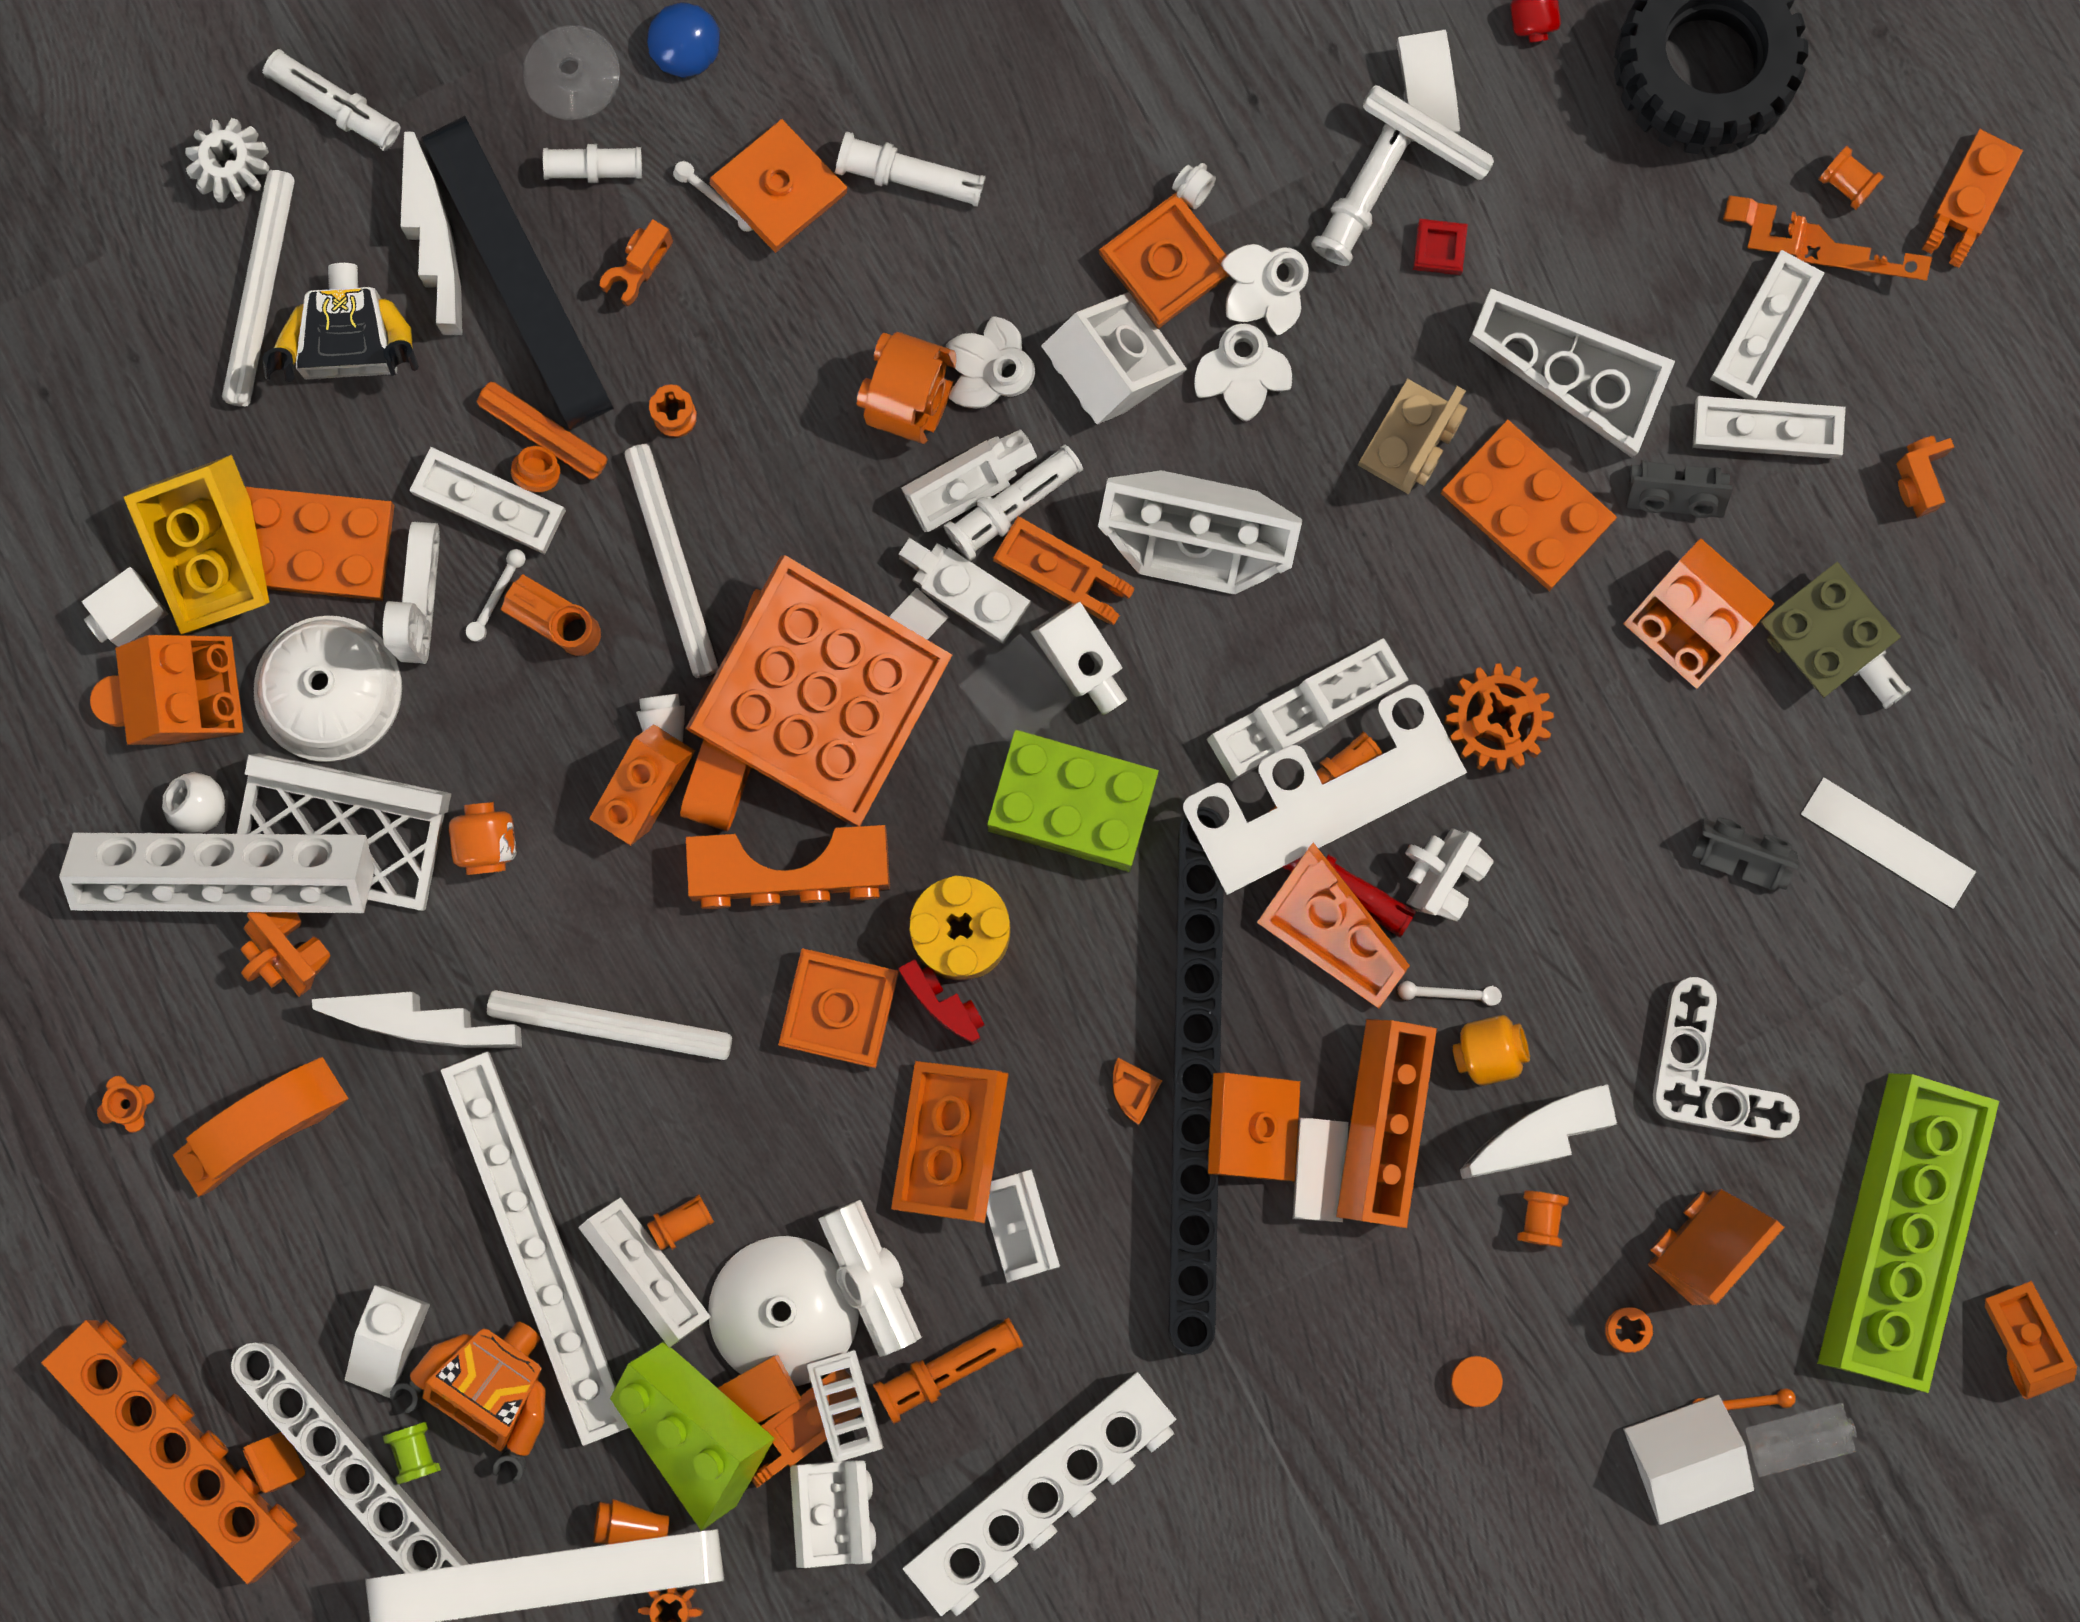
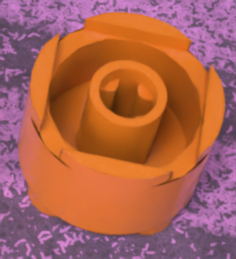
M896 332L893 335L882 333L874 352V360L878 363L872 379L865 378L863 380L856 404L859 407L865 408L864 418L868 426L925 444L928 439L924 434V430L934 433L945 410L953 383L944 378L946 366L956 368V352L901 332Z

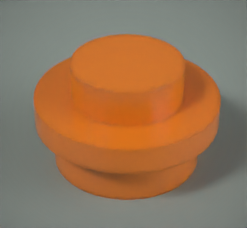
M530 446L523 449L513 459L511 477L518 486L525 490L545 492L554 488L558 483L560 467L555 455L550 450L540 446Z

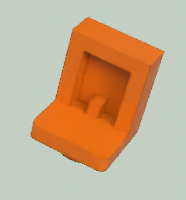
M1930 436L1913 442L1907 446L1908 453L1896 463L1902 478L1898 481L1901 498L1908 508L1913 506L1917 518L1935 512L1946 502L1930 462L1945 457L1955 448L1951 438L1937 442L1935 436Z

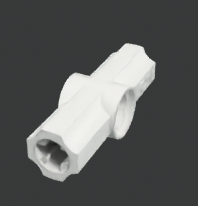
M861 1200L852 1202L818 1218L840 1267L836 1274L839 1289L848 1304L854 1309L859 1310L879 1357L900 1350L922 1338L900 1290L903 1286V1274L900 1265L888 1249L881 1247Z

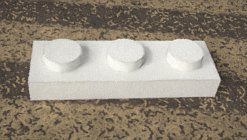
M1781 250L1710 380L1747 400H1755L1822 279L1824 272Z
M1698 396L1695 400L1693 448L1840 459L1843 455L1845 407Z
M430 447L409 490L412 495L543 554L546 553L566 512L565 508L432 447Z
M621 1197L588 1218L579 1227L580 1231L669 1348L711 1318Z

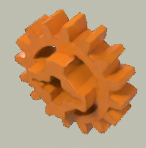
M1501 663L1495 664L1491 676L1488 677L1485 671L1479 667L1473 672L1474 684L1464 678L1459 681L1457 686L1463 693V697L1451 695L1448 699L1447 704L1457 709L1456 713L1448 714L1444 718V724L1457 727V731L1449 739L1452 743L1461 741L1464 743L1465 747L1460 754L1463 760L1472 753L1478 756L1477 769L1482 770L1488 761H1494L1497 773H1502L1505 770L1507 760H1511L1513 765L1520 769L1525 765L1524 752L1534 758L1540 754L1541 750L1534 741H1548L1551 736L1547 729L1541 727L1542 724L1548 723L1554 718L1553 712L1542 711L1541 708L1550 696L1548 693H1541L1539 695L1534 693L1533 689L1538 682L1536 677L1529 679L1526 683L1521 681L1520 667L1516 666L1510 676L1504 675ZM1499 687L1511 689L1521 697L1515 699L1504 695ZM1477 694L1480 711L1478 716L1467 721L1469 702ZM1493 708H1496L1499 714L1505 712L1509 714L1510 718L1505 724V729L1499 723L1490 724L1488 718L1493 713ZM1531 715L1529 734L1521 742V735L1518 731L1520 721ZM1483 737L1496 742L1500 750L1488 748L1479 743L1477 739Z

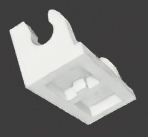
M1032 1169L991 1181L987 1216L1007 1283L1059 1268L1060 1265Z

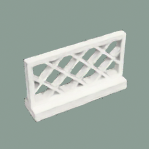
M260 753L248 755L245 775H248L237 834H261L262 832L264 834H274L270 827L293 813L306 834L322 835L341 823L348 835H358L347 818L362 808L372 809L385 828L368 838V845L389 833L404 857L382 871L371 855L375 868V877L372 878L371 886L379 881L385 891L370 888L367 899L421 911L426 910L444 814L448 812L451 793ZM259 786L277 790L288 806L287 809L267 822L256 807ZM289 792L305 795V797L295 803ZM313 798L326 800L336 818L314 832L299 808ZM337 802L353 805V807L343 813ZM385 812L401 815V817L391 822ZM254 817L260 827L251 832ZM410 818L430 821L426 843L411 852L399 835L396 827ZM424 851L422 866H420L415 857ZM408 862L419 878L416 897L397 894L386 876Z

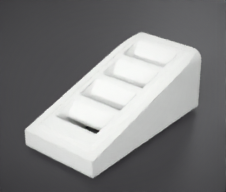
M856 1350L807 1364L834 1463L883 1449L884 1446ZM850 1368L851 1378L823 1385L822 1375ZM855 1387L857 1397L829 1405L827 1395ZM861 1407L863 1417L835 1425L832 1415ZM866 1427L868 1437L841 1445L838 1435Z

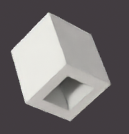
M131 567L81 601L90 613L84 621L101 643L109 639L118 647L131 642L168 615V612L142 576Z

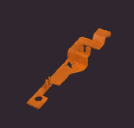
M1728 196L1723 220L1727 222H1746L1752 226L1747 247L1749 249L1776 253L1783 250L1806 263L1925 281L1928 279L1932 261L1930 256L1905 253L1903 264L1889 263L1887 257L1883 255L1880 259L1877 254L1874 256V260H1869L1872 248L1835 243L1820 225L1807 223L1805 217L1797 216L1794 211L1791 215L1792 224H1789L1788 228L1789 236L1792 239L1770 236L1777 209L1776 205L1757 203L1751 198ZM1807 246H1810L1812 249L1820 247L1817 251V260L1812 256L1805 258L1809 253ZM1908 262H1915L1917 264V269L1914 272H1907L1905 270V265Z

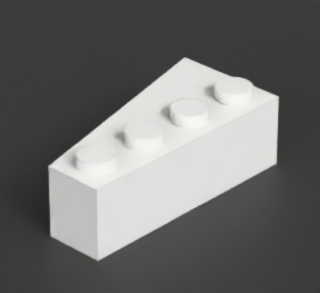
M1490 289L1469 339L1472 344L1631 458L1638 454L1675 363L1674 360L1494 289Z

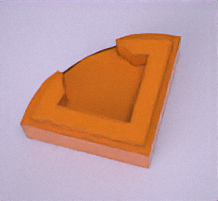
M1118 1058L1112 1077L1114 1096L1123 1113L1131 1121L1140 1125L1162 1080Z

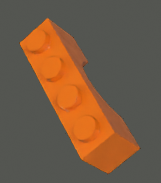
M885 825L835 828L830 843L816 860L802 868L788 871L770 869L754 861L744 851L736 834L686 837L688 895L692 901H701L702 909L731 907V899L750 898L751 906L781 904L780 896L800 895L801 903H821L830 901V893L850 892V900H871L880 898L879 890H890L888 843Z

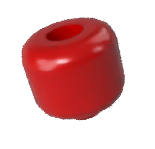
M1512 0L1510 4L1513 31L1517 36H1528L1529 43L1548 40V33L1557 31L1561 26L1559 0Z

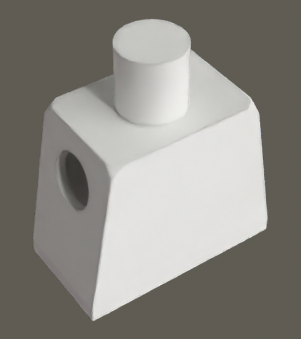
M1081 602L1069 605L1030 631L1075 697L1088 693L1102 715L1109 713L1127 700L1112 675L1122 669V666ZM1084 653L1090 655L1095 663L1094 670L1089 675L1083 674L1078 666L1079 659Z

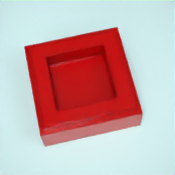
M1419 219L1413 270L1461 275L1463 272L1468 224Z

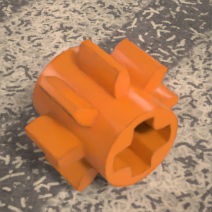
M670 1588L663 1594L659 1590L649 1591L648 1593L654 1601L651 1606L640 1607L638 1613L650 1615L651 1622H664L659 1616L664 1611V1607L660 1603L662 1599L669 1604L675 1600L681 1603L682 1608L678 1612L679 1617L682 1619L681 1622H688L690 1617L702 1615L704 1610L697 1607L692 1608L689 1599L694 1596L695 1588H691L685 1593L677 1591V1588ZM671 1619V1620H669V1621H667V1622H677V1621L674 1620V1619Z

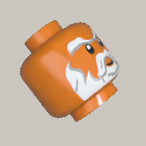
M494 802L464 805L465 815L454 817L449 822L453 863L459 867H466V875L506 871L505 863L512 861L517 853L512 816L505 811L495 812Z

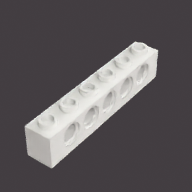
M73 833L59 877L70 910L364 913L375 868L366 835Z
M1135 1372L903 1567V1570L941 1617L950 1609L955 1616H958L980 1597L974 1589L990 1576L996 1584L1019 1564L1013 1557L1027 1544L1035 1551L1058 1531L1052 1523L1067 1511L1074 1518L1097 1499L1091 1492L1106 1478L1114 1485L1136 1466L1130 1458L1146 1446L1152 1453L1174 1434L1169 1425L1176 1418L1141 1375ZM1126 1417L1134 1423L1136 1429L1135 1437L1126 1446H1115L1107 1439L1106 1428L1114 1418ZM1081 1449L1090 1451L1097 1460L1095 1472L1085 1479L1072 1476L1067 1468L1069 1456ZM1037 1483H1049L1057 1490L1058 1501L1048 1511H1038L1029 1503L1028 1493ZM1007 1515L1017 1522L1019 1534L1011 1543L1001 1544L991 1537L989 1525L997 1516ZM969 1548L978 1555L980 1567L976 1573L964 1577L953 1571L950 1558L956 1550Z

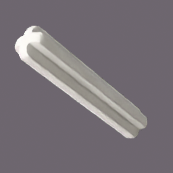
M1375 85L1365 97L1363 108L1367 112L1477 180H1482L1490 171L1494 162L1492 155L1382 87Z

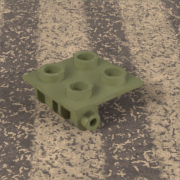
M1838 561L1760 622L1770 633L1767 641L1777 653L1784 650L1823 698L1901 638Z

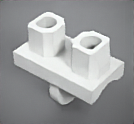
M1451 828L1444 841L1432 835L1424 849L1416 845H1409L1405 854L1415 862V865L1407 878L1416 883L1417 886L1406 904L1417 912L1438 915L1449 920L1458 921L1467 908L1469 898L1453 888L1461 873L1472 881L1479 882L1486 876L1493 864V859L1478 846L1482 839L1471 831L1463 833Z

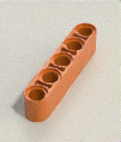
M755 589L749 602L743 623L746 620L750 610L752 609L755 601L757 600L762 590ZM703 739L683 798L680 817L729 831L751 767Z

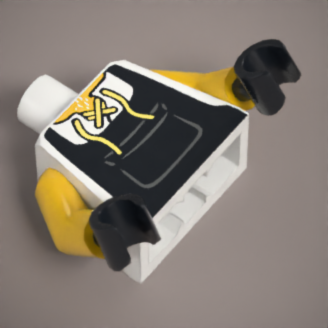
M334 263L328 266L329 290L306 292L304 304L295 307L279 334L274 348L269 349L263 355L265 379L270 380V375L274 371L284 370L286 382H292L295 379L293 366L295 362L296 369L305 380L389 374L394 376L397 374V366L405 362L410 363L412 371L418 370L419 367L413 351L411 327L394 303L381 299L375 288H358L357 265L353 263Z

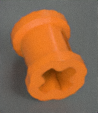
M1846 146L1818 180L1823 184L1830 182L1851 200L1850 206L1857 210L1885 176L1880 172L1873 174L1851 156L1853 150Z
M668 384L659 387L649 400L651 417L656 428L663 435L670 438H679L693 430L697 420V412L690 394L682 390L680 386ZM673 402L678 403L680 408L677 412L678 419L669 420L666 415L669 411V404Z
M1525 1190L1523 1198L1528 1201L1524 1230L1518 1233L1517 1240L1561 1248L1563 1240L1558 1237L1562 1208L1568 1205L1569 1197Z

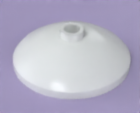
M777 1236L749 1244L737 1252L725 1264L717 1276L711 1291L708 1313L711 1316L709 1325L716 1347L734 1370L743 1374L771 1357L778 1355L793 1384L800 1386L811 1382L807 1364L848 1352L856 1335L859 1310L854 1309L848 1304L839 1289L836 1274L840 1267L831 1252L817 1243L806 1239ZM781 1301L786 1302L791 1308L790 1317L782 1322L777 1321L772 1314L774 1305Z

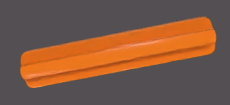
M489 382L481 390L477 399V404L480 408L536 445L550 450L556 458L589 480H595L603 472L608 461L605 454L496 382Z

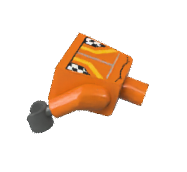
M517 1321L504 1339L483 1328L475 1336L462 1334L435 1344L410 1373L411 1381L398 1384L392 1388L390 1399H398L404 1389H407L411 1392L413 1401L404 1413L420 1409L426 1400L498 1451L502 1452L507 1444L509 1451L504 1452L497 1459L493 1466V1473L496 1476L502 1466V1462L511 1461L517 1466L518 1470L512 1484L517 1483L526 1470V1460L523 1456L530 1454L544 1424L546 1390L542 1383L538 1381L542 1368L528 1357L541 1340L540 1336L527 1324Z

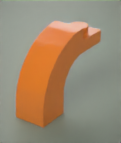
M318 1058L269 1082L210 1119L186 1138L187 1143L174 1153L173 1157L197 1196L200 1197L213 1191L239 1168L271 1146L321 1122L349 1098L324 1058Z

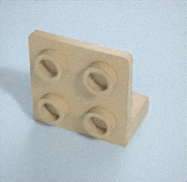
M1407 379L1360 459L1358 466L1407 494L1410 493L1416 482L1425 486L1443 453V450L1437 447L1439 441L1441 440L1449 445L1468 409L1460 404L1466 390L1457 386L1451 398L1447 401Z

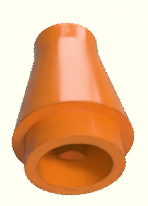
M612 1499L611 1503L599 1502L593 1543L610 1545L666 1537L668 1535L669 1516L659 1515Z

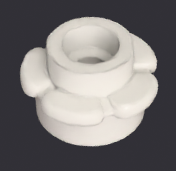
M1200 163L1194 168L1190 165L1185 166L1176 177L1172 189L1177 192V197L1179 199L1182 198L1186 205L1194 210L1205 201L1216 181V177L1206 171L1207 165L1204 163Z

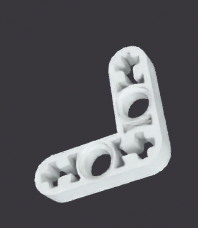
M411 523L408 535L402 602L387 601L385 606L383 643L400 662L426 664L428 660L439 555L440 533L438 523Z
M1689 977L1678 982L1672 988L1668 999L1653 1089V1105L1656 1111L1663 1118L1670 1121L1762 1138L1779 1139L1791 1134L1797 1128L1800 1119L1799 1109L1789 1096L1704 1079L1717 1005V995L1713 986L1702 978ZM1691 987L1698 988V997L1705 999V1006L1695 1009L1692 1023L1702 1022V1031L1691 1026H1674L1675 1018L1681 1021L1687 1018L1688 1004L1680 1002V995L1690 992ZM1679 1035L1692 1037L1698 1045L1697 1057L1691 1063H1681L1672 1055V1042ZM1675 1084L1682 1086L1681 1092L1683 1095L1697 1098L1700 1097L1699 1087L1706 1088L1708 1091L1702 1102L1703 1118L1695 1116L1699 1107L1695 1105H1681L1678 1112L1672 1111L1671 1102L1664 1100V1092L1674 1090ZM1720 1093L1733 1095L1739 1103V1113L1732 1121L1718 1119L1712 1110L1714 1098ZM1749 1096L1757 1099L1753 1106L1755 1109L1768 1110L1774 1106V1102L1779 1103L1780 1112L1788 1115L1787 1122L1778 1124L1776 1130L1770 1129V1120L1752 1117V1127L1745 1126L1744 1123L1750 1112Z

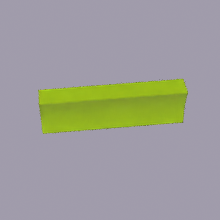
M1888 1074L1817 1364L1929 1393L1999 1105L1998 1100L1914 1074Z

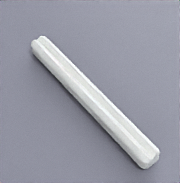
M269 170L266 176L222 393L223 400L234 406H248L253 391L295 182L292 174L285 171Z
M647 444L636 445L625 450L624 455L692 674L695 678L707 677L717 672L718 664L651 449Z
M492 991L487 1004V1014L493 1018L720 1060L728 1058L732 1045V1036L725 1032L503 991Z

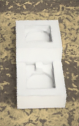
M1446 30L1398 37L1397 49L1405 87L1403 94L1404 102L1456 134H1459L1460 124Z

